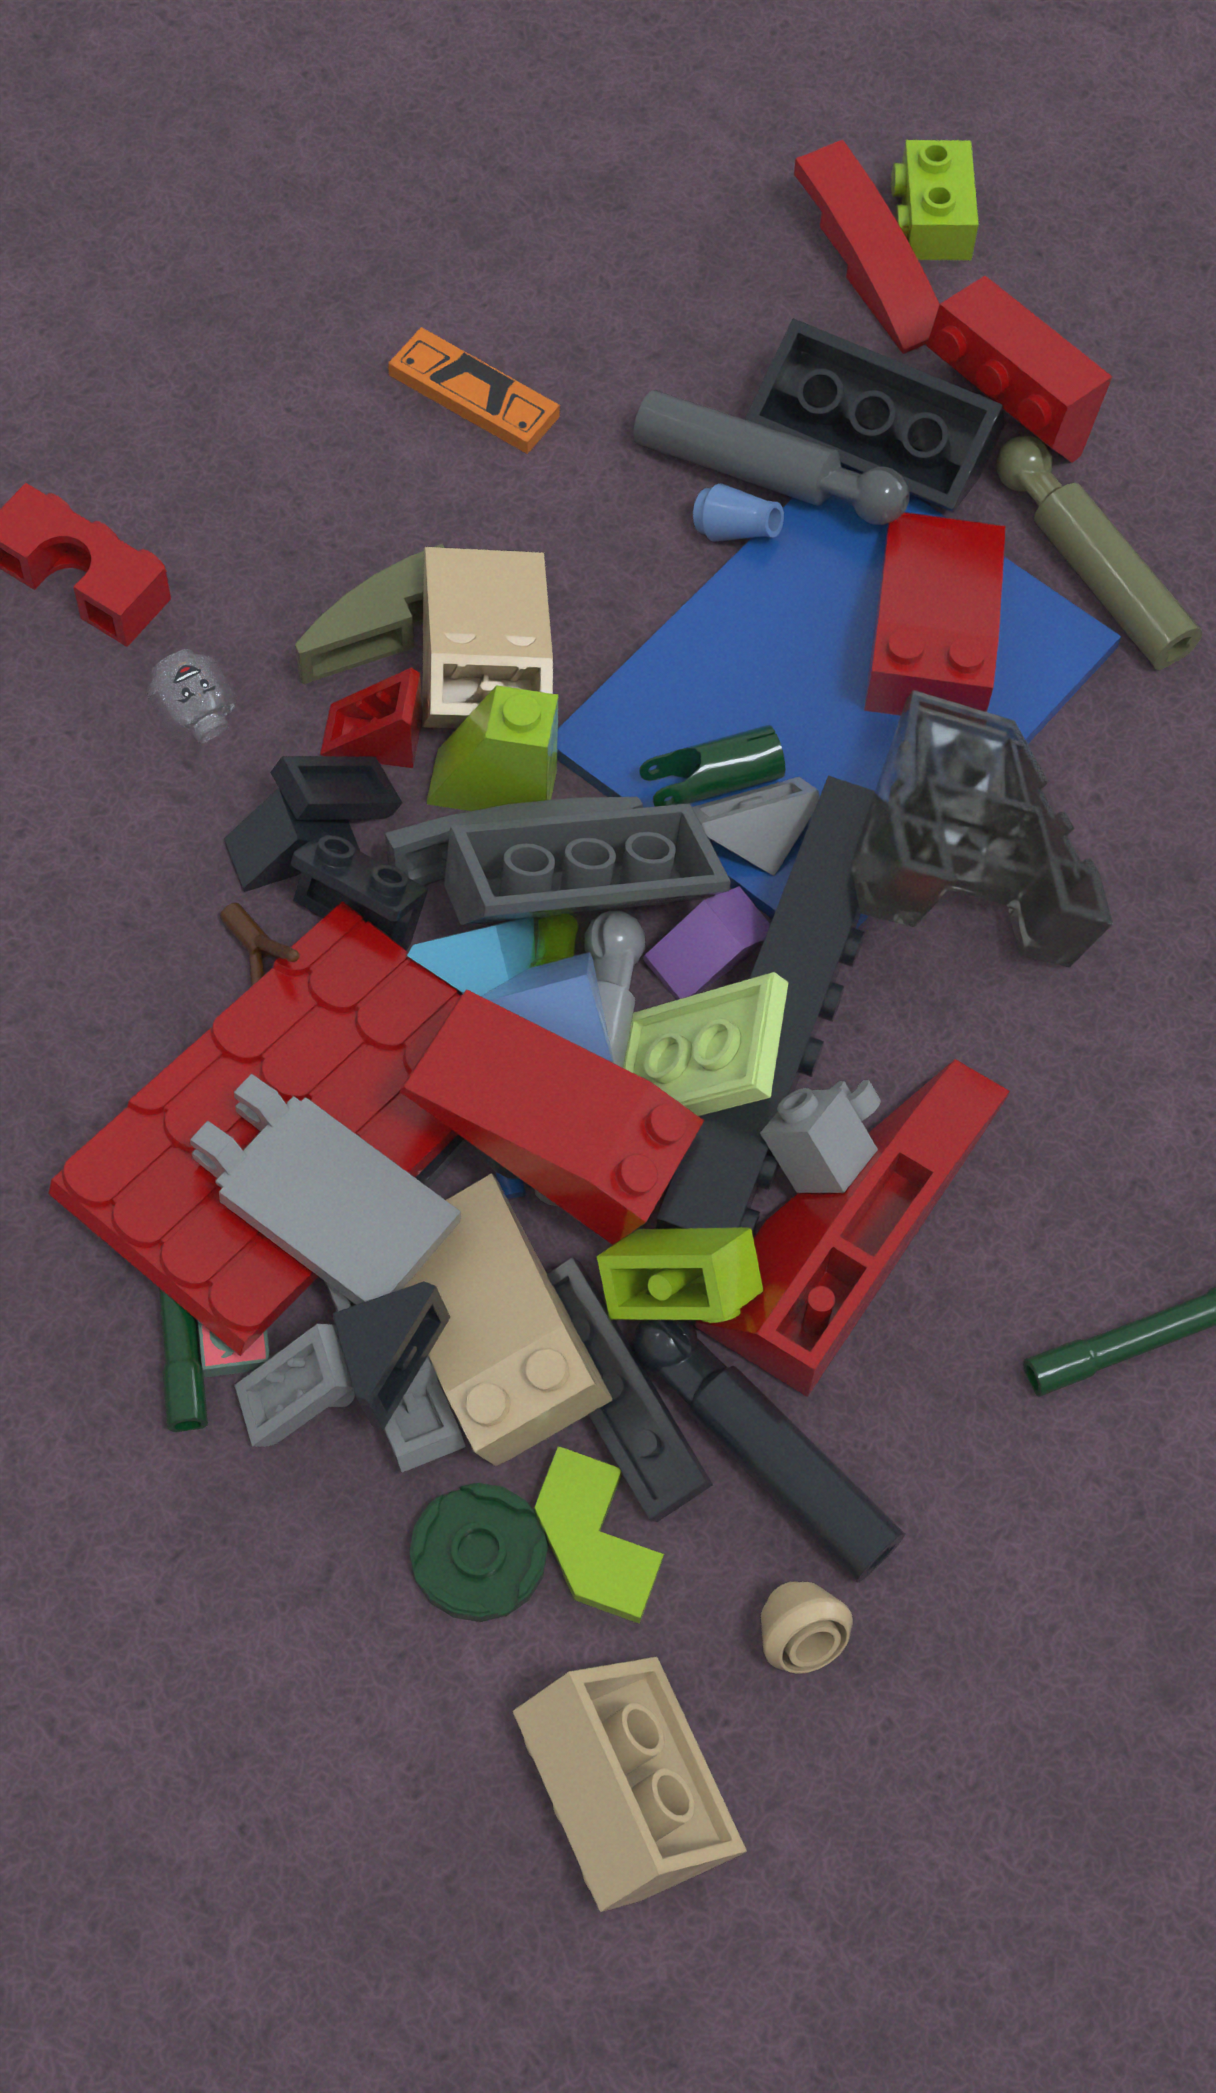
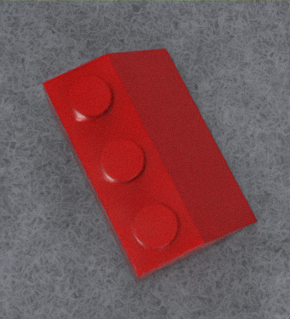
M987 276L981 277L940 303L926 346L993 401L1002 404L1005 411L1048 446L1072 463L1077 460L1083 453L1112 376Z

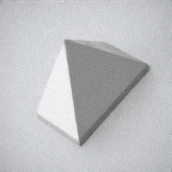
M796 777L692 808L708 838L775 876L813 815L820 796L818 789L802 778Z

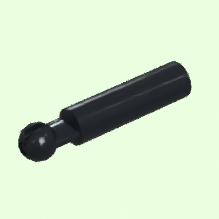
M642 1320L638 1324L633 1337V1348L643 1368L653 1375L660 1376L690 1406L688 1414L857 1583L871 1574L896 1549L903 1540L905 1533L736 1366L727 1367L697 1338V1332L690 1320Z

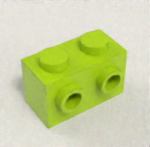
M906 140L902 163H894L892 167L891 191L892 197H902V205L896 206L895 219L918 260H972L979 224L971 141Z
M751 1227L638 1229L597 1256L610 1319L723 1322L740 1315V1308L763 1292Z

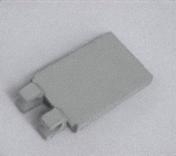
M250 1074L236 1089L234 1098L239 1101L235 1106L236 1112L261 1131L254 1140L242 1150L231 1136L209 1121L190 1139L191 1145L195 1148L192 1153L193 1159L218 1178L216 1184L222 1188L219 1191L220 1202L356 1305L403 1289L461 1220V1211L305 1097L300 1101L293 1096L286 1104L276 1090L253 1074Z

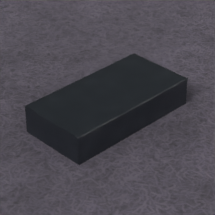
M282 756L270 772L296 820L386 819L393 816L402 804L401 799L376 756Z

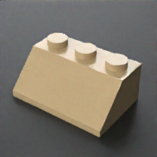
M658 1657L570 1671L513 1710V1714L523 1734L526 1748L534 1759L553 1803L555 1815L564 1828L582 1869L584 1881L592 1892L600 1912L642 1901L747 1852Z

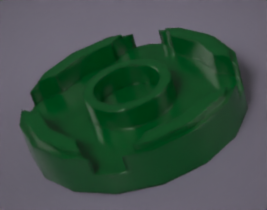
M473 1483L460 1486V1490L452 1491L445 1496L442 1494L428 1504L414 1525L409 1552L416 1584L432 1605L453 1618L483 1622L508 1616L530 1600L543 1579L548 1546L544 1530L536 1518V1513L525 1499L502 1486Z

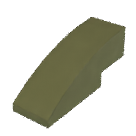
M443 544L435 546L437 548H445ZM424 551L409 556L374 574L342 596L310 626L295 644L298 673L302 684L414 648L413 627L423 624Z

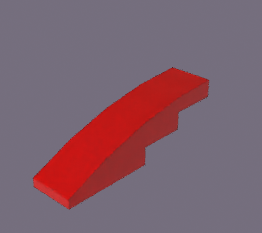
M843 139L796 158L794 175L822 211L820 228L848 264L846 278L903 354L926 345L940 304L901 227L868 174Z

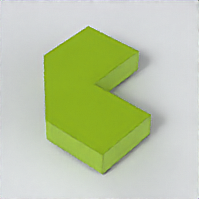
M558 1446L534 1507L536 1518L544 1530L545 1538L552 1548L575 1601L640 1624L664 1554L600 1532L619 1484L622 1471L613 1465Z

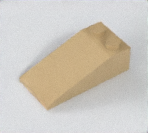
M491 1173L446 1200L461 1211L460 1223L404 1288L423 1281L437 1287L451 1318L430 1351L429 1357L442 1388L474 1452L497 1466L585 1417L597 1408L611 1402L612 1397L498 1180Z

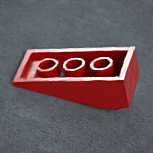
M904 512L899 518L888 523L864 711L969 726H984L994 688L1000 628L1006 526Z
M467 989L461 994L399 1090L404 1096L612 1245L647 1222L704 1122L703 1119L652 1082Z

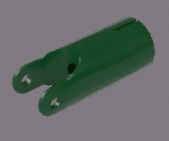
M766 725L652 757L640 766L639 774L642 779L647 781L668 776L686 778L683 782L658 790L652 800L656 807L691 804L781 779L785 776L786 768L783 750L777 733L775 734V730L771 725ZM657 765L655 769L649 770L652 766ZM667 797H672L670 800L664 801Z

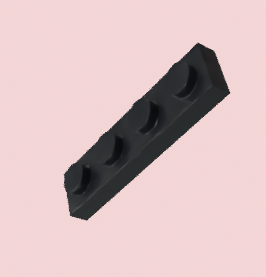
M572 1257L548 1273L547 1276L612 1397L611 1402L597 1408L588 1415L648 1518L658 1522L713 1486L615 1319H610L607 1306L583 1265Z

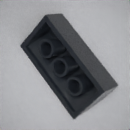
M794 318L745 417V420L838 450L841 465L863 474L876 467L892 468L903 476L910 495L953 513L981 477L1004 428L1002 404Z

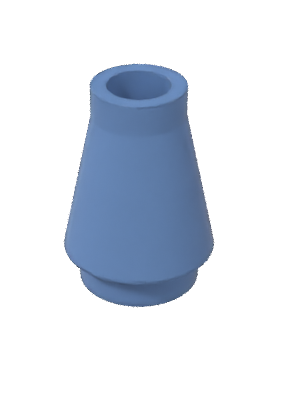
M719 483L712 488L703 489L698 494L693 509V521L696 530L700 534L706 535L712 542L761 536L776 537L783 526L784 511L779 502L767 501Z

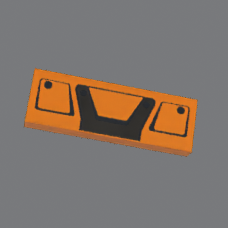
M422 327L388 363L389 376L526 454L531 451L560 417L559 404Z

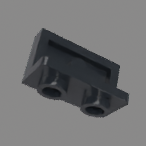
M324 831L293 853L291 866L301 871L293 899L294 902L324 918L343 901L360 914L366 923L369 921L403 949L407 950L409 948L428 888L408 878L399 868L384 865L355 849L348 840L338 836H331Z

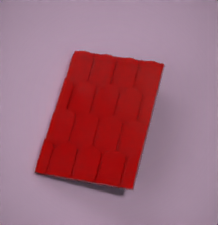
M343 901L290 947L299 952L300 956L296 962H290L280 957L275 960L273 968L224 1010L214 1020L213 1026L136 1093L128 1101V1106L65 1162L64 1168L51 1179L48 1193L51 1197L239 1356L319 1277L220 1202L219 1191L222 1188L216 1184L218 1178L192 1157L195 1148L191 1145L190 1139L207 1121L231 1136L242 1150L261 1132L236 1112L235 1106L239 1101L234 1098V1092L249 1075L253 1074L276 1090L286 1104L293 1096L300 1101L305 1097L415 1178L458 1135L400 1093L399 1090L460 998V995L446 981L408 957V952L369 921L366 923L360 914Z

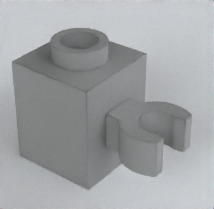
M863 1080L853 1093H851L845 1081L837 1082L830 1090L799 1089L782 1099L777 1107L778 1112L760 1134L797 1193H844L878 1150L861 1121L876 1111L881 1100L869 1080Z

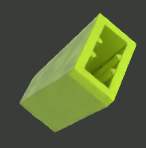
M496 685L438 749L427 796V804L475 811L507 804L551 800L557 773L558 695Z

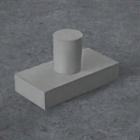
M316 1324L235 1384L252 1446L260 1447L277 1444L326 1408L346 1407L355 1397L336 1325Z

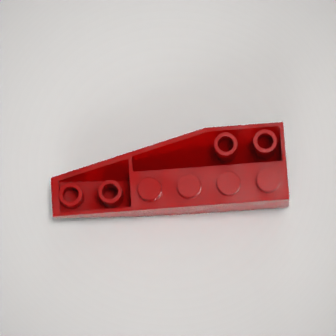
M954 1059L869 1132L878 1150L844 1193H798L766 1220L753 1239L763 1292L740 1308L741 1313L737 1317L716 1323L697 1320L695 1327L808 1397L1007 1099L1010 1091Z

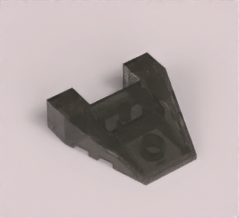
M913 690L906 698L851 861L860 914L915 927L947 891L951 890L1007 905L1019 955L1069 968L1113 925L1101 875L1092 859L1080 860L1070 842L1068 835L1075 828L1066 812L1054 813L1042 791L1049 782L1015 720Z

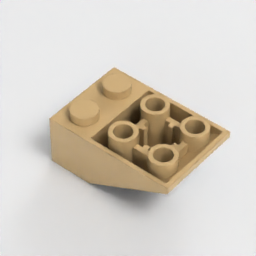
M425 547L422 727L458 728L496 685L553 694V653L544 553Z

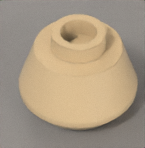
M785 1583L770 1594L761 1612L764 1655L773 1667L791 1673H808L818 1670L836 1659L846 1647L853 1624L852 1614L843 1602L814 1583Z

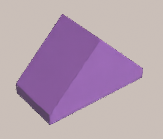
M739 886L728 892L704 899L644 955L643 960L677 1000L693 996L702 992L759 950L764 943L770 923Z

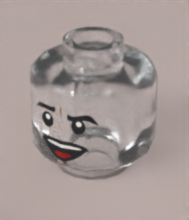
M185 649L169 655L152 668L150 673L153 679L147 687L146 695L171 737L188 739L194 736L197 743H205L227 730L229 724L226 718L234 710L237 698L212 656L194 654L192 649Z

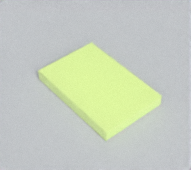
M775 972L634 1012L623 1068L652 1082L697 1116L771 1098L789 982Z

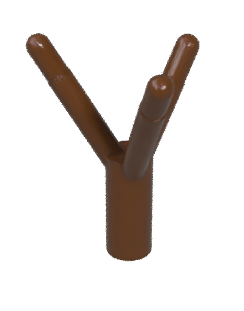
M231 903L221 912V921L249 952L251 986L264 976L263 958L268 955L277 959L280 957L290 962H296L299 959L300 955L297 950L270 939L239 903Z

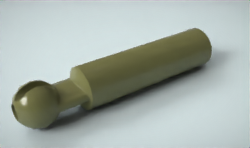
M1017 436L1005 442L996 457V472L1002 484L1011 490L1027 491L1039 506L1034 516L1035 524L1152 666L1157 670H1162L1186 657L1201 640L1203 634L1201 628L1082 486L1077 483L1064 486L1060 484L1051 473L1052 455L1047 445L1041 440L1030 436Z

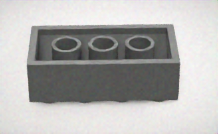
M688 803L451 826L444 886L460 925L695 901L728 892L731 881L691 804Z

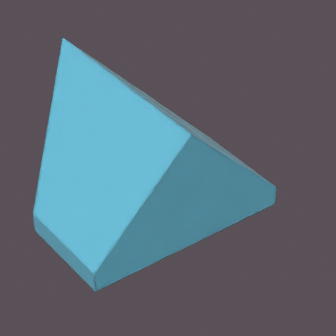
M534 918L511 920L418 943L411 947L407 956L462 993L467 989L482 996L523 971L536 967Z

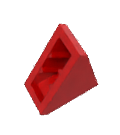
M411 667L330 704L320 755L376 756L379 763L383 765L413 768L422 724L420 673Z

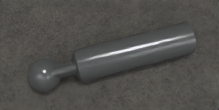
M652 390L646 395L637 412L633 434L634 441L639 446L816 506H821L831 495L852 501L858 516L869 524L883 525L899 518L908 506L909 488L903 476L892 468L876 467L863 474H858L841 468L838 450L658 390Z

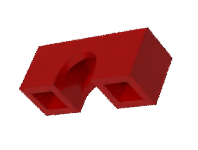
M25 483L0 509V569L34 590L49 575L58 570L75 568L85 571L86 574L73 587L80 618L124 646L128 647L171 600L167 571L157 556L145 549L138 551L121 541L104 523L99 521L92 523L78 515L59 496L53 493L46 495Z

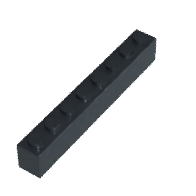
M831 776L827 777L750 976L751 979L775 972L789 982L771 1098L698 1116L704 1122L673 1175L657 1216L656 1229L751 1227L752 1234L754 1235L760 1211L751 1209L758 1187L768 1191L771 1189L779 1167L778 1161L760 1132L778 1112L777 1107L782 1099L795 1091L800 1075L812 1077L824 1045L823 1040L815 1038L821 1019L833 1022L845 988L844 985L835 983L842 964L853 967L865 934V931L856 929L862 910L873 914L885 878L877 876L876 872L882 858L893 861L905 825L895 822L899 803L898 798Z

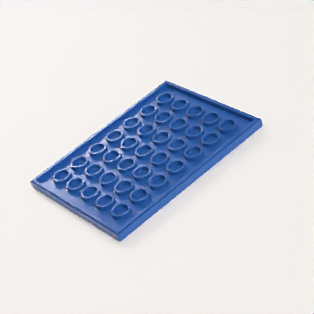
M841 465V468L858 473ZM909 494V503L905 512L947 518L919 498ZM831 495L821 506L792 498L783 507L784 522L780 533L776 537L761 536L751 538L558 728L557 760L607 797H638L643 804V808L655 807L652 800L658 790L683 782L686 778L668 776L653 781L644 780L639 774V769L646 760L689 746L771 725L775 730V734L777 733L783 750L786 768L785 776L781 779L691 803V806L694 807L796 777L802 778L818 789L819 796L822 793L827 777L831 776L898 798L899 803L895 822L905 826L893 861L882 858L876 872L877 876L885 878L876 905L877 908L1118 648L1121 636L1004 557L994 688L984 726L977 727L864 711L888 523L883 525L869 524L858 516L852 501ZM657 765L652 766L649 770L655 769ZM667 797L664 801H668L672 797ZM812 816L775 876L708 838L731 881L729 888L733 889L740 886L753 904L771 919H773ZM862 910L856 929L871 913Z

